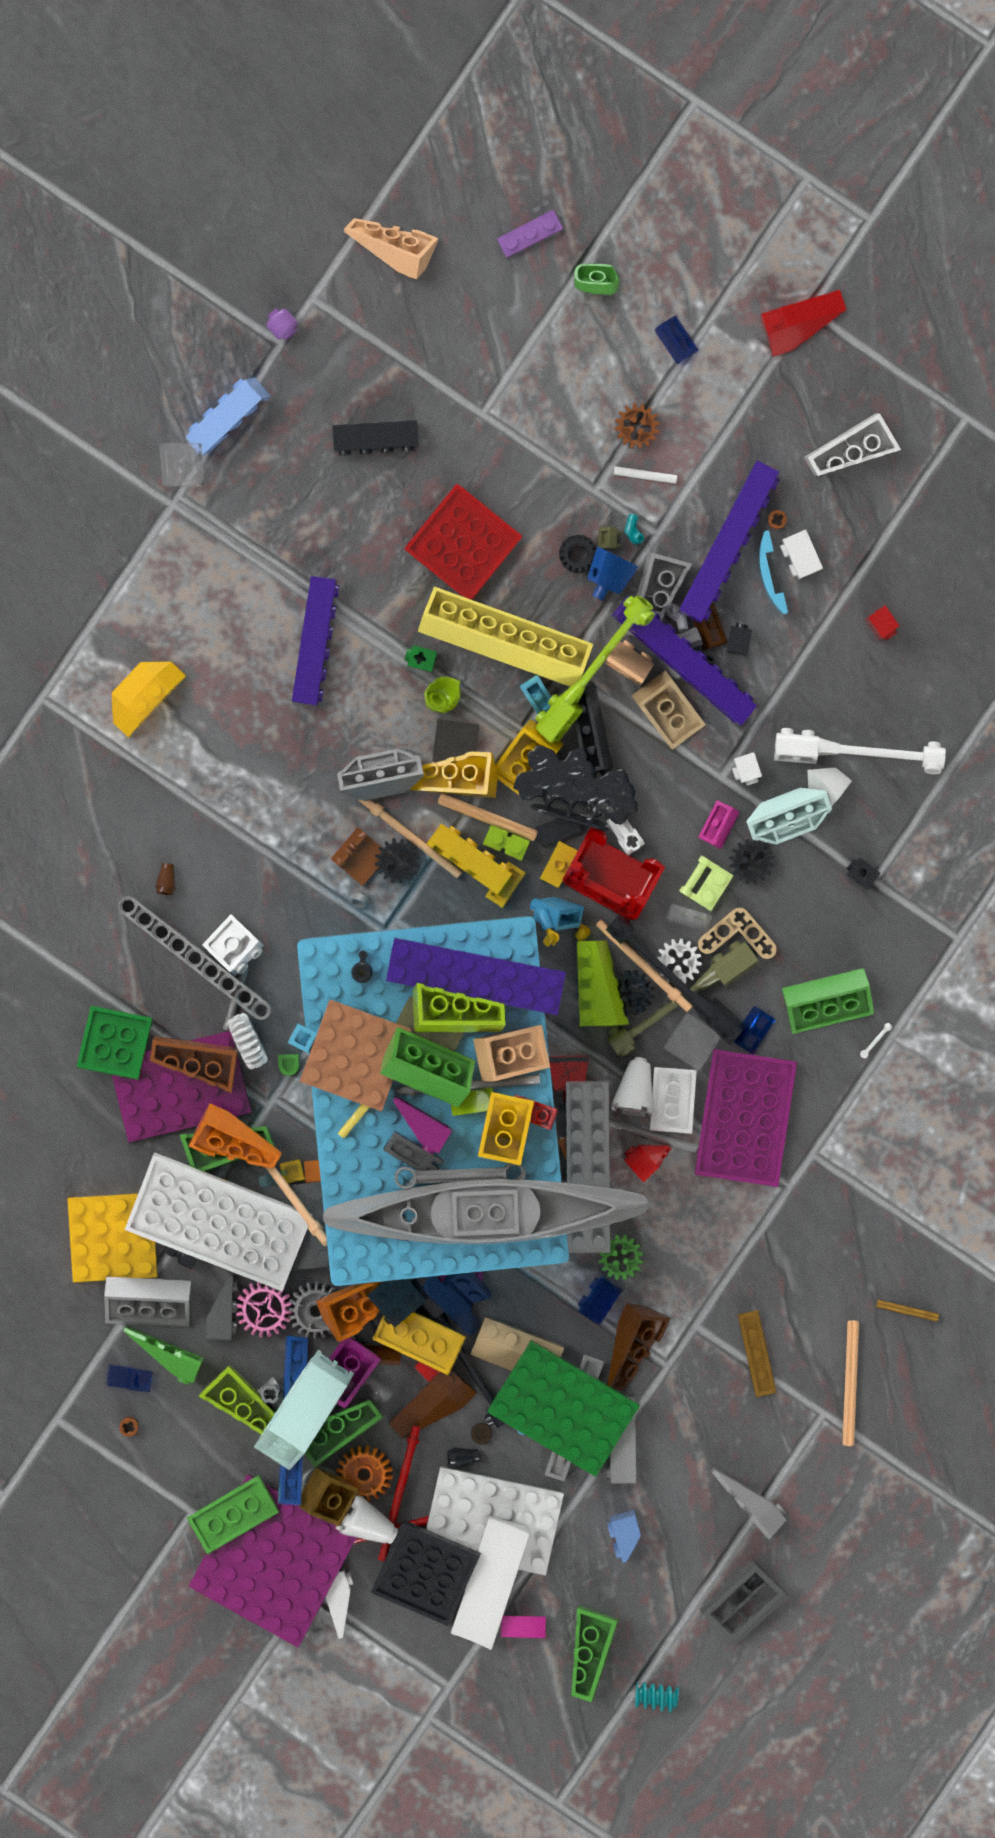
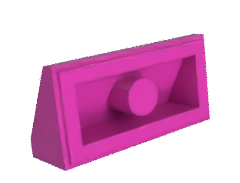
M717 800L698 838L721 849L739 815V811Z

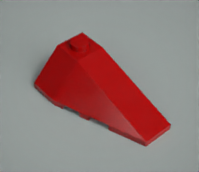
M833 291L762 313L760 320L773 357L794 350L845 312L847 309L841 291Z

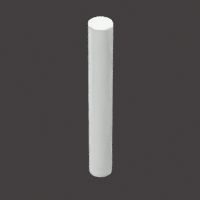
M614 467L613 475L674 484L677 481V475Z

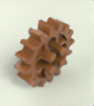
M633 403L632 409L625 406V413L619 411L618 414L621 419H615L619 426L615 427L614 431H620L617 439H624L622 445L630 443V449L637 445L640 450L642 444H645L647 447L650 446L649 440L655 442L656 438L653 434H659L660 431L655 429V427L659 426L660 422L654 420L658 416L657 414H650L651 407L645 410L644 404L637 408L636 403ZM639 412L643 413L644 418L641 420L640 426H650L651 432L646 433L643 429H639L637 433L638 439L632 440L630 435L634 432V427H625L623 422L629 420L631 424H635L637 421L636 414Z

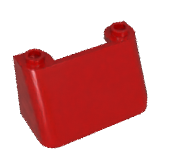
M590 827L562 881L569 888L629 920H636L645 907L666 866L653 858L646 859L642 863L606 843L608 838L603 830Z

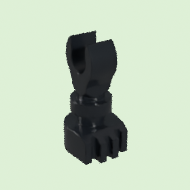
M755 1574L744 1585L752 1590L754 1584L760 1586L764 1581ZM739 1588L736 1591L742 1593V1596L737 1600V1603H740L745 1599L746 1592L742 1588Z

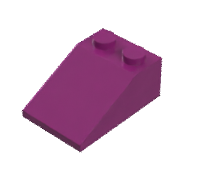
M396 1095L393 1102L418 1141L423 1144L422 1149L430 1154L434 1152L439 1154L451 1134L452 1128Z
M352 1337L341 1341L328 1357L332 1362L334 1360L337 1361V1365L343 1367L348 1372L352 1371L354 1373L337 1401L343 1408L348 1406L381 1360V1357Z

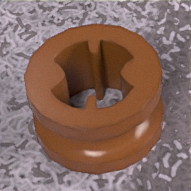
M775 510L769 514L767 522L772 529L779 530L785 526L787 517L784 512ZM778 514L777 516L781 515L783 518L779 526H777V523L775 525L772 523L773 515Z
M133 1417L124 1418L119 1425L121 1434L127 1437L135 1435L139 1428L138 1421ZM131 1421L134 1423L132 1427H135L134 1431L126 1432L124 1430L126 1427H123V1424H128Z

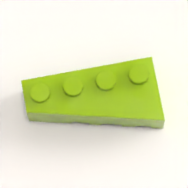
M230 1364L199 1394L200 1398L210 1402L218 1409L233 1416V1418L246 1424L261 1435L276 1413V1410L271 1405L265 1403L259 1393Z

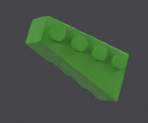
M583 1606L577 1608L571 1696L589 1702L594 1700L619 1618Z

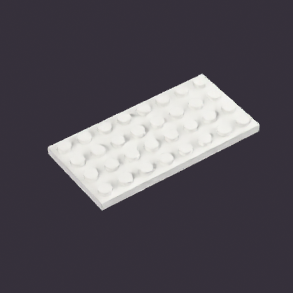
M154 1152L125 1230L283 1291L308 1225L293 1206Z

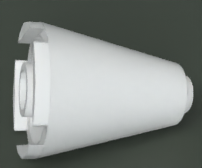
M634 1057V1060L629 1061L611 1104L613 1111L617 1112V1108L622 1109V1114L645 1117L646 1113H648L649 1117L652 1116L651 1066L647 1063V1059Z

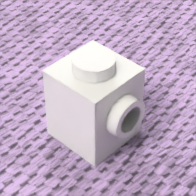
M754 752L733 759L735 768H732L735 780L740 779V783L746 782L747 786L759 782L758 778L762 777Z

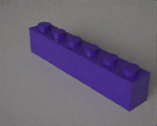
M310 577L292 702L318 706V702H322L324 690L320 689L321 681L326 680L327 669L323 668L324 660H329L330 648L327 647V640L332 639L333 627L330 626L331 618L335 619L337 606H333L334 597L338 598L340 585H336L337 581L335 579Z

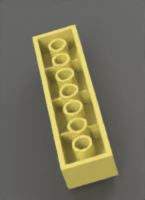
M437 587L433 588L418 629L420 633L570 687L581 679L593 644Z

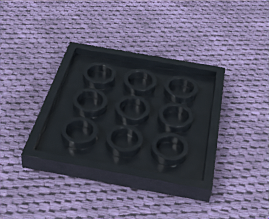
M403 1520L371 1593L448 1626L481 1553Z

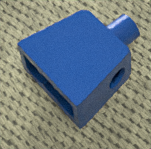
M597 547L588 574V580L597 584L592 596L604 601L609 590L620 594L639 566Z

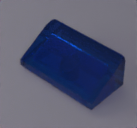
M676 315L655 328L656 334L676 364L683 362L699 351Z
M753 1006L743 1021L746 1027L733 1042L753 1055L776 1019L758 1007Z

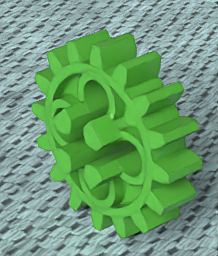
M619 1235L615 1236V1241L610 1238V1253H599V1255L603 1256L599 1263L605 1265L602 1271L609 1270L608 1277H612L615 1274V1280H619L622 1276L626 1281L629 1274L632 1277H636L635 1270L641 1272V1268L638 1265L645 1263V1261L640 1259V1256L645 1255V1253L639 1252V1249L642 1247L641 1244L634 1245L636 1239L632 1238L628 1241L627 1235H624L622 1240ZM619 1243L623 1245L622 1254L629 1255L630 1252L635 1253L634 1259H623V1263L627 1266L625 1272L620 1270L622 1266L621 1261L615 1260L612 1264L608 1262L610 1256H620V1252L616 1249Z

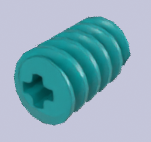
M637 1682L634 1698L635 1708H638L640 1703H643V1707L646 1710L648 1705L651 1704L652 1711H655L657 1705H659L660 1711L663 1712L667 1706L669 1713H672L673 1709L677 1708L679 1687H676L674 1692H672V1688L669 1685L664 1691L662 1684L656 1690L654 1683H651L647 1689L646 1682H643L641 1687H639Z

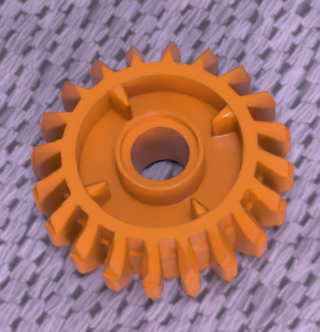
M358 1445L357 1453H355L353 1448H350L351 1456L347 1453L343 1454L346 1462L339 1460L338 1464L343 1466V1468H336V1472L342 1473V1475H339L340 1477L347 1479L360 1489L357 1495L366 1496L367 1501L371 1502L370 1495H373L377 1500L379 1499L378 1491L383 1495L386 1493L382 1486L390 1487V1483L385 1480H392L393 1476L386 1474V1472L392 1471V1467H385L390 1460L385 1459L382 1461L385 1455L384 1452L380 1453L379 1456L376 1455L378 1448L375 1447L372 1453L369 1452V1445H366L365 1451H362L361 1445ZM363 1468L368 1469L370 1477L362 1479L358 1475L359 1470Z

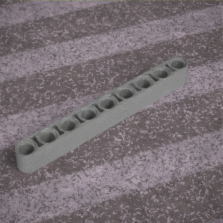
M126 896L120 900L119 910L122 914L248 1013L259 1020L266 1019L271 1015L272 1006L268 1001L138 899ZM127 900H131L134 903V909L131 912H127L124 909V903ZM143 913H148L151 916V921L148 925L142 924L140 920ZM160 926L167 928L168 934L164 938L159 937L157 934V929ZM176 939H181L184 942V948L181 951H177L173 946ZM193 952H198L201 956L198 964H194L190 960ZM208 966H216L218 972L215 977H210L207 974ZM226 978H231L234 981V987L231 990H227L223 986ZM243 991H247L251 995L248 1003H243L240 1000V994ZM259 1004H264L268 1010L265 1016L258 1015L256 1009Z

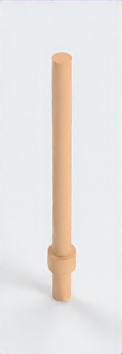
M358 799L359 802L371 810L370 813L372 815L380 817L454 877L458 878L462 873L457 867L384 811V807L378 802L374 803L372 800L364 801Z
M602 919L596 924L613 943L668 994L667 997L670 1000L676 1001L686 1012L693 1007L681 995L682 992L676 987L673 988L625 941L620 944L605 930L608 925Z
M274 1166L273 1169L265 1167L307 1223L311 1234L316 1236L323 1246H327V1237L319 1221L314 1220Z

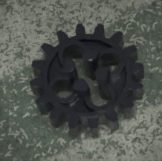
M392 838V844L385 841V848L378 847L381 854H375V857L379 859L375 866L381 867L377 871L378 874L384 872L383 879L386 880L388 877H391V883L398 879L401 884L404 877L408 881L411 880L409 874L416 875L417 873L413 869L414 867H420L416 863L420 856L414 855L417 848L411 849L412 843L410 841L405 845L403 838L400 839L399 843L396 842L395 838ZM402 848L407 849V855L402 856L401 861L408 863L410 869L404 871L402 866L397 864L395 872L389 873L387 868L393 865L394 861L391 858H386L385 852L392 851L393 855L398 857Z
M746 839L744 846L740 842L737 843L739 849L733 848L732 851L735 855L729 856V859L733 860V864H730L729 868H735L732 875L739 874L738 881L745 878L746 884H749L750 880H753L754 884H758V878L765 881L764 874L771 875L768 868L774 867V864L770 863L774 856L768 855L771 849H764V842L757 845L756 840L750 844L749 840ZM743 849L749 850L751 858L756 857L758 852L764 854L762 860L755 861V865L761 868L760 874L754 873L753 866H748L744 872L739 870L740 864L748 862V859L742 856Z
M625 970L624 974L618 973L619 979L617 981L619 986L617 988L619 995L620 991L626 992L641 989V987L644 990L643 994L638 993L620 997L623 1000L625 1015H630L631 1012L633 1015H638L639 1011L641 1013L645 1012V1006L652 1005L649 999L655 997L650 994L654 987H649L648 985L652 980H645L646 974L641 973L639 975L638 970H633L632 973L630 970ZM628 979H631L632 984L628 985ZM632 1001L636 1002L635 1006L632 1005Z

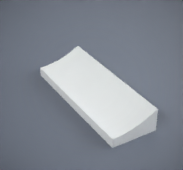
M493 1516L488 1517L477 1550L481 1555L464 1590L451 1634L468 1639L492 1650L530 1535L529 1527Z

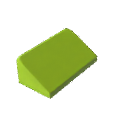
M493 1088L471 1090L459 1107L451 1105L452 1116L487 1111Z

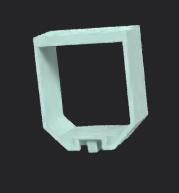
M320 1350L310 1359L254 1446L288 1470L306 1452L354 1374L352 1371L348 1372L343 1367L337 1365V1361L334 1360L332 1362L329 1358L322 1355Z

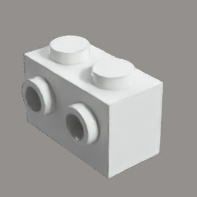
M806 530L781 541L783 545L780 546L784 557H789L791 564L788 566L793 577L797 576L799 580L823 569Z

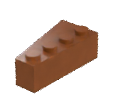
M154 1036L150 1061L232 1093L238 1048Z

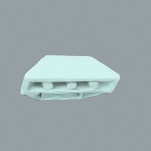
M798 788L760 803L746 822L753 840L779 844L815 830L832 808L825 790Z

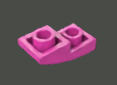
M503 1615L500 1637L545 1638L546 1636L545 1616Z

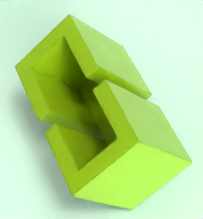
M491 825L483 845L497 851H501L504 848L506 849L504 854L522 861L530 841L514 834L510 838L507 836V831Z

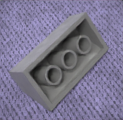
M106 1277L104 1294L105 1323L190 1327L191 1281Z

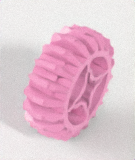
M257 1282L258 1288H255L254 1284L251 1283L249 1285L251 1292L244 1288L243 1293L246 1297L241 1295L238 1297L240 1301H243V1304L237 1303V1308H241L242 1311L237 1312L236 1316L243 1315L244 1317L239 1323L247 1322L248 1324L244 1330L247 1331L251 1326L253 1328L251 1335H255L256 1330L260 1331L259 1337H263L264 1331H267L268 1337L272 1336L271 1330L279 1334L278 1326L282 1329L286 1328L282 1321L290 1322V1319L285 1315L293 1313L287 1309L292 1304L285 1302L290 1295L285 1294L282 1296L281 1293L283 1291H277L275 1288L267 1285L262 1287V1283ZM268 1292L267 1297L263 1301L250 1299L256 1293ZM274 1295L281 1303L282 1313L272 1306L271 1302ZM269 1299L267 1309L270 1310V1312H266L260 1318L261 1308H259V1305L263 1306ZM247 1305L252 1306L251 1308L257 1312L255 1322L248 1315ZM267 1316L278 1318V1321L268 1326L261 1325L263 1319Z

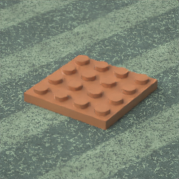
M330 999L299 1082L382 1112L393 1079L380 1074L383 1057L397 1027L411 1032L412 1029Z

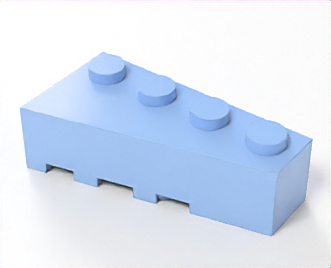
M255 377L245 379L244 381L242 379L237 381L232 387L234 390L229 395L227 393L224 394L217 401L219 405L215 409L212 407L202 415L204 419L199 424L195 422L189 427V434L185 438L202 456L207 455L228 436L227 432L229 430L233 431L242 423L244 416L247 417L258 409V402L262 400L267 401L271 397Z

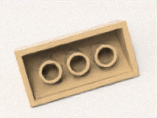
M485 1315L470 1355L512 1371L530 1340L535 1341L560 1357L563 1353L564 1345Z

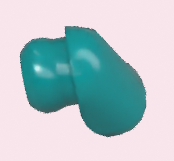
M629 514L624 532L631 543L635 545L641 544L644 541V535L636 527L639 516Z

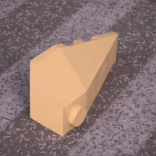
M356 218L344 228L346 234L397 272L417 279L426 270L438 243L437 237L419 230L412 229V233L400 231L398 226L385 228L381 227L380 223Z

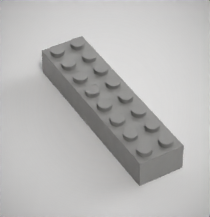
M566 1081L567 1183L610 1188L608 1081ZM610 1224L567 1234L569 1253H610Z

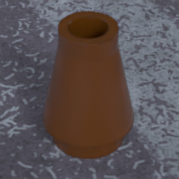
M162 863L155 884L156 893L173 895V890H176L173 864Z

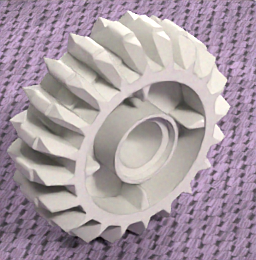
M242 1013L228 1020V1027L248 1068L254 1069L265 1064L268 1059L248 1015Z

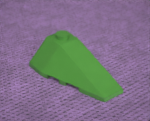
M126 1325L123 1332L169 1372L177 1376L179 1382L187 1385L189 1382L194 1383L204 1357Z

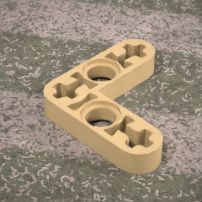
M743 908L732 910L698 940L699 950L702 953L710 954L739 931L762 958L769 959L776 954L774 942ZM736 912H743L745 914L743 919L746 922L749 919L752 921V924L747 925L744 931L740 928L744 925L740 921H734ZM720 925H727L729 927V934L726 937L718 935L717 929ZM756 927L759 930V936L756 939H750L747 936L749 928ZM713 931L721 942L717 944L715 940L711 943L712 949H703L704 943L702 941L704 939L710 940L712 938L710 933ZM762 936L766 938V940H763V943L767 946H772L770 949L772 953L770 955L767 953L762 954L763 947L760 944L757 947L754 945V943L760 941Z

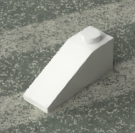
M345 1568L340 1569L326 1596L339 1639L343 1638L351 1591L350 1585L353 1584L350 1572L346 1573Z

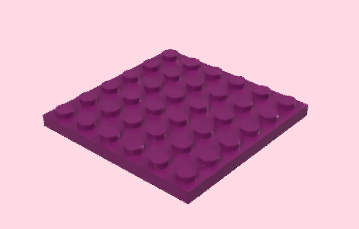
M247 1474L242 1485L255 1477ZM265 1483L281 1512L207 1555L206 1553L188 1587L299 1648L357 1537L341 1534L335 1528L336 1525L309 1515L299 1506L278 1504V1490Z

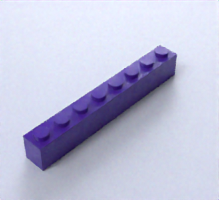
M758 460L755 462L678 611L679 613L698 623H701L703 619L707 621L713 610L709 606L712 601L717 602L722 592L719 589L721 583H727L732 573L729 571L731 564L736 565L742 554L738 552L741 545L746 546L751 537V534L748 533L751 526L756 527L761 517L758 515L760 508H766L771 498L767 496L770 489L775 490L780 481V478L777 477L779 471Z
M625 600L611 615L621 625L627 619L623 613L626 609L623 605ZM653 611L655 616L648 625L643 626L642 624L637 625L634 623L628 630L735 725H742L757 707L753 703L754 698L745 691L742 693L737 689L739 685L731 678L727 680L722 675L723 671L714 664L711 666L706 661L708 658L702 652H695L691 648L692 644L684 637L680 639L675 634L677 631L668 623L666 625L660 621V615Z

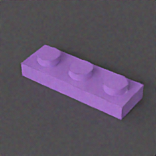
M554 210L497 238V241L507 259L563 230Z

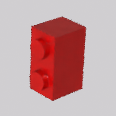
M886 605L865 619L878 640L884 638L886 641L898 633L896 628L899 627V624Z

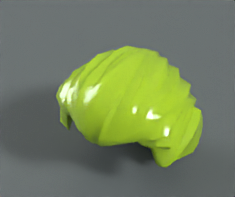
M440 677L430 683L424 692L427 708L438 713H447L449 710L455 709L461 698L460 680Z

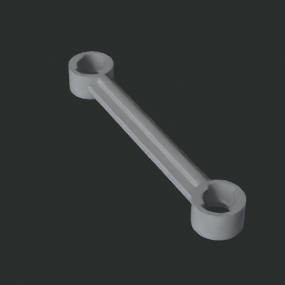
M508 1163L505 1167L418 1171H414L408 1166H402L395 1171L394 1180L400 1188L409 1189L415 1184L509 1180L506 1173L513 1165L518 1166L522 1170L519 1177L514 1180H524L526 1172L522 1165ZM409 1170L413 1177H411L408 1183H405V1186L401 1185L397 1178L399 1173Z

